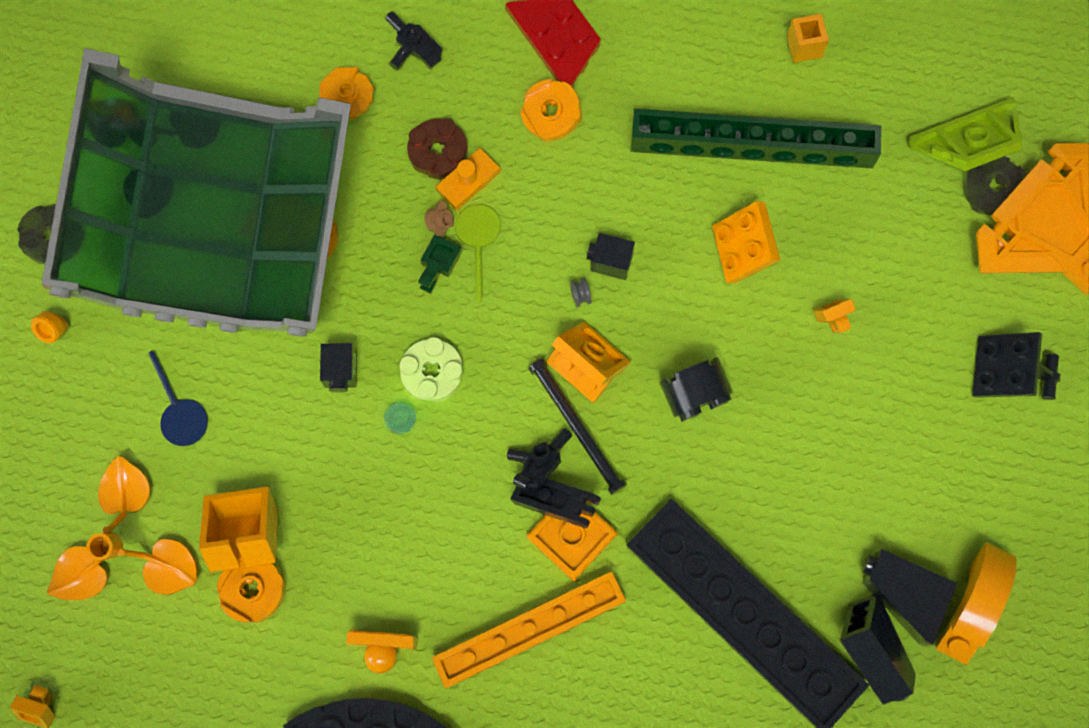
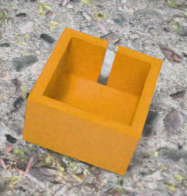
M269 486L204 496L199 550L210 572L240 568V562H245L246 567L276 562L278 509Z

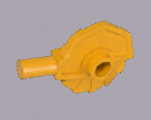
M340 67L334 69L320 82L319 97L351 104L349 118L352 120L362 113L365 114L370 104H373L372 92H374V89L369 82V77L358 73V67ZM336 129L324 130L321 138L327 142H332Z

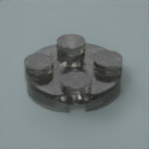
M1006 156L968 170L964 178L963 189L971 209L978 214L984 213L991 216L1027 175L1025 170L1020 165L1017 167L1014 163L1010 162L1011 158ZM992 179H996L997 184L1003 185V188H1000L998 192L989 186Z
M56 204L46 207L40 205L32 208L22 217L18 224L17 231L20 233L18 245L20 249L31 260L39 264H45L49 240L44 241L46 236L43 233L47 229L49 231L52 229ZM69 219L66 221L59 265L75 253L84 237L80 224Z

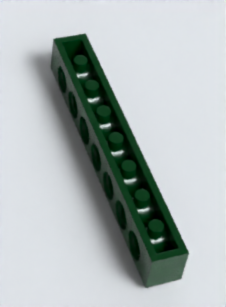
M634 109L631 152L873 169L881 155L882 125Z

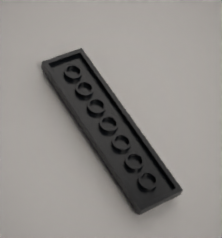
M672 499L626 545L645 566L813 727L832 728L868 688L869 684Z

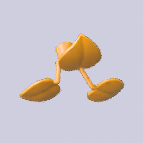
M118 456L110 463L102 477L98 490V500L102 510L108 514L120 512V515L109 526L103 528V533L91 536L86 547L74 546L61 554L55 565L53 577L47 590L48 595L63 600H84L96 596L103 590L108 581L107 571L99 564L103 560L114 559L119 555L149 560L143 568V579L147 587L155 593L174 594L194 586L197 582V564L190 550L181 542L173 539H161L154 544L151 555L124 549L121 537L112 532L126 518L127 511L137 512L146 505L151 491L146 475L124 457Z

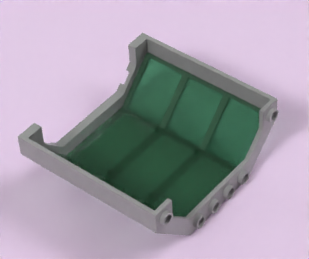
M84 48L42 279L44 289L50 290L49 295L68 299L72 296L116 309H122V315L141 318L142 313L155 315V320L168 323H174L175 318L188 320L187 325L206 328L207 323L220 325V331L238 333L239 329L281 331L298 337H307V333H313L316 330L351 104L319 97L316 106H306L305 113H294V109L291 107L280 108L154 82L146 77H141V81H138L129 76V69L120 65L119 55Z

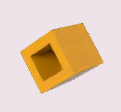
M822 14L792 19L787 40L793 63L823 57L829 39Z

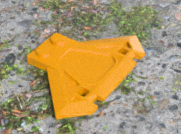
M1055 143L1047 151L1053 158L1050 164L1042 159L1039 160L991 215L997 224L992 229L983 224L976 232L980 274L1062 273L1087 295L1089 294V143ZM1061 169L1067 172L1064 177L1059 173ZM1005 233L1010 236L1007 242L1002 238Z

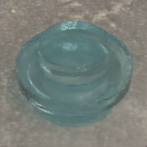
M402 402L394 403L385 411L384 423L392 433L405 434L414 427L416 414L410 405Z

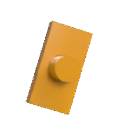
M479 148L466 160L459 162L457 168L435 188L458 211L501 173V169Z

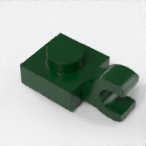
M434 234L420 259L421 265L426 267L418 281L421 284V290L431 294L440 274L449 277L463 252L461 246Z

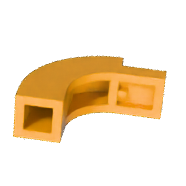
M988 542L984 543L970 565L969 581L965 594L952 619L937 640L936 650L967 665L978 647H984L997 625L1009 598L1016 574V556Z

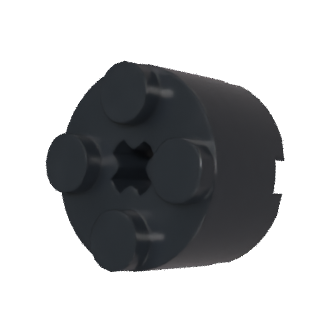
M718 357L713 358L710 363L706 360L675 373V377L670 379L671 383H668L667 378L659 382L674 418L679 416L681 422L702 413L700 407L709 405L710 410L728 403V401L732 400L730 394L734 393Z

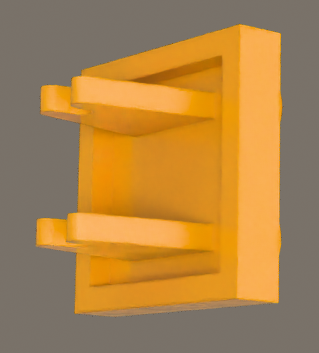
M756 201L712 226L726 283L735 284L780 261L765 202Z

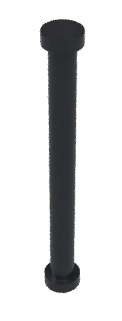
M544 359L536 361L528 370L532 375L535 374L594 462L610 487L608 489L609 493L614 495L627 486V483L624 479L620 480L547 370L546 361Z

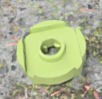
M430 338L415 343L406 351L399 364L404 387L418 400L441 402L451 397L460 387L463 375L461 358L454 347L438 338ZM428 364L440 366V369H437L439 373L437 377L434 378L432 375L425 377L423 375V371H426L425 367Z

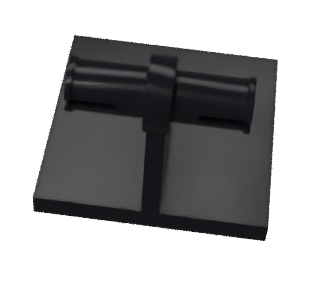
M1040 332L979 336L972 396L975 398L1037 396L1038 379L1043 381L1041 398L1055 400L1057 382H1060L1061 374L1058 373L1060 356L1057 354H1046L1045 366L1040 363L1042 333Z

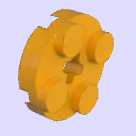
M553 79L542 80L534 84L524 96L525 102L523 109L521 108L522 121L534 136L545 142L560 140L568 136L582 120L580 98L568 83L553 81ZM548 104H552V106L558 105L554 116L544 115L548 111L546 107Z
M240 562V568L223 570L219 577L217 593H219L220 605L229 617L244 623L263 622L280 607L285 594L286 582L279 569L273 563L246 567L245 562ZM256 581L259 592L256 596L252 595L247 599L245 597L247 591L243 587L246 583L252 584Z

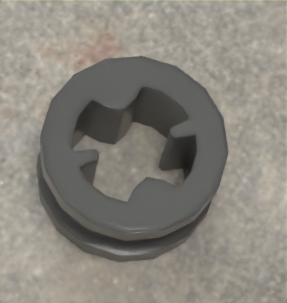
M585 277L580 278L579 282L569 281L576 308L580 307L583 302L587 303V305L592 304Z

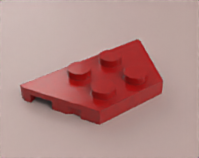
M519 0L507 2L505 10L554 79L559 82L568 83L573 88L579 75L583 74L587 68L588 61L601 46L600 37L573 0Z

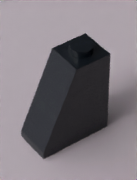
M883 549L875 552L874 555L869 554L862 567V573L866 574L862 583L872 594H879L885 608L918 644L924 647L933 645L957 583Z
M875 593L849 604L840 642L883 705L907 699L914 693L916 673L878 593Z

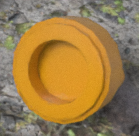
M43 311L32 319L31 329L39 340L46 343H54L68 329V323L58 314Z

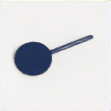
M150 351L149 357L171 402V405L166 408L161 417V432L170 443L176 446L193 445L206 433L208 427L207 413L195 401H177L155 352Z

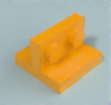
M585 321L560 334L552 344L555 350L546 361L592 403L599 399L612 380L625 371L631 363L627 357Z

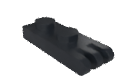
M546 479L539 488H532L530 491L516 486L510 500L514 505L582 528H588L590 521L580 515L584 514L593 517L596 510L586 505V503L599 505L601 497Z

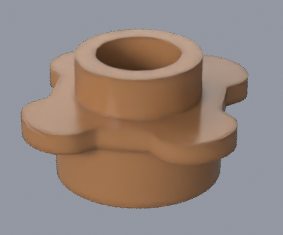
M438 201L437 207H431L425 213L427 229L441 238L444 237L445 231L454 224V218L451 212L447 210L445 201Z

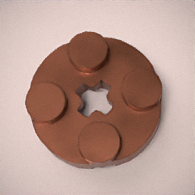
M448 118L431 119L410 131L407 153L411 165L416 171L428 175L429 178L444 179L457 168L459 162L467 158L468 146L463 131L455 125L453 120ZM436 143L446 146L442 148V154L439 155L435 151L430 152L429 150Z

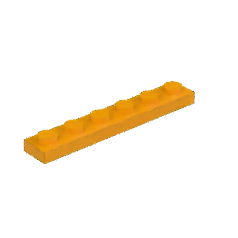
M611 571L432 657V660L444 688L447 689L625 603L626 600Z

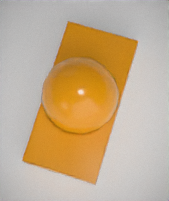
M349 630L347 632L346 644L368 646L364 654V662L370 671L382 674L394 667L397 660L395 648L416 650L418 638L409 634Z

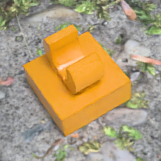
M840 298L813 310L817 322H829L833 333L837 331L842 333L851 329L846 315L856 311L852 299Z
M35 685L29 699L16 695L10 706V709L19 720L44 728H50L55 718V715L49 708L52 695L48 694L49 690L41 686Z

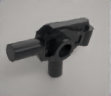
M394 11L386 15L385 20L397 31L396 42L401 46L389 62L392 68L399 70L410 54L422 60L428 69H432L442 61L440 57L443 51L442 48L419 24L408 23L406 25Z
M563 428L549 444L543 442L535 446L531 451L509 448L507 452L508 460L525 463L522 472L514 477L513 484L526 491H530L532 488H539L561 463L559 451L571 439V433Z

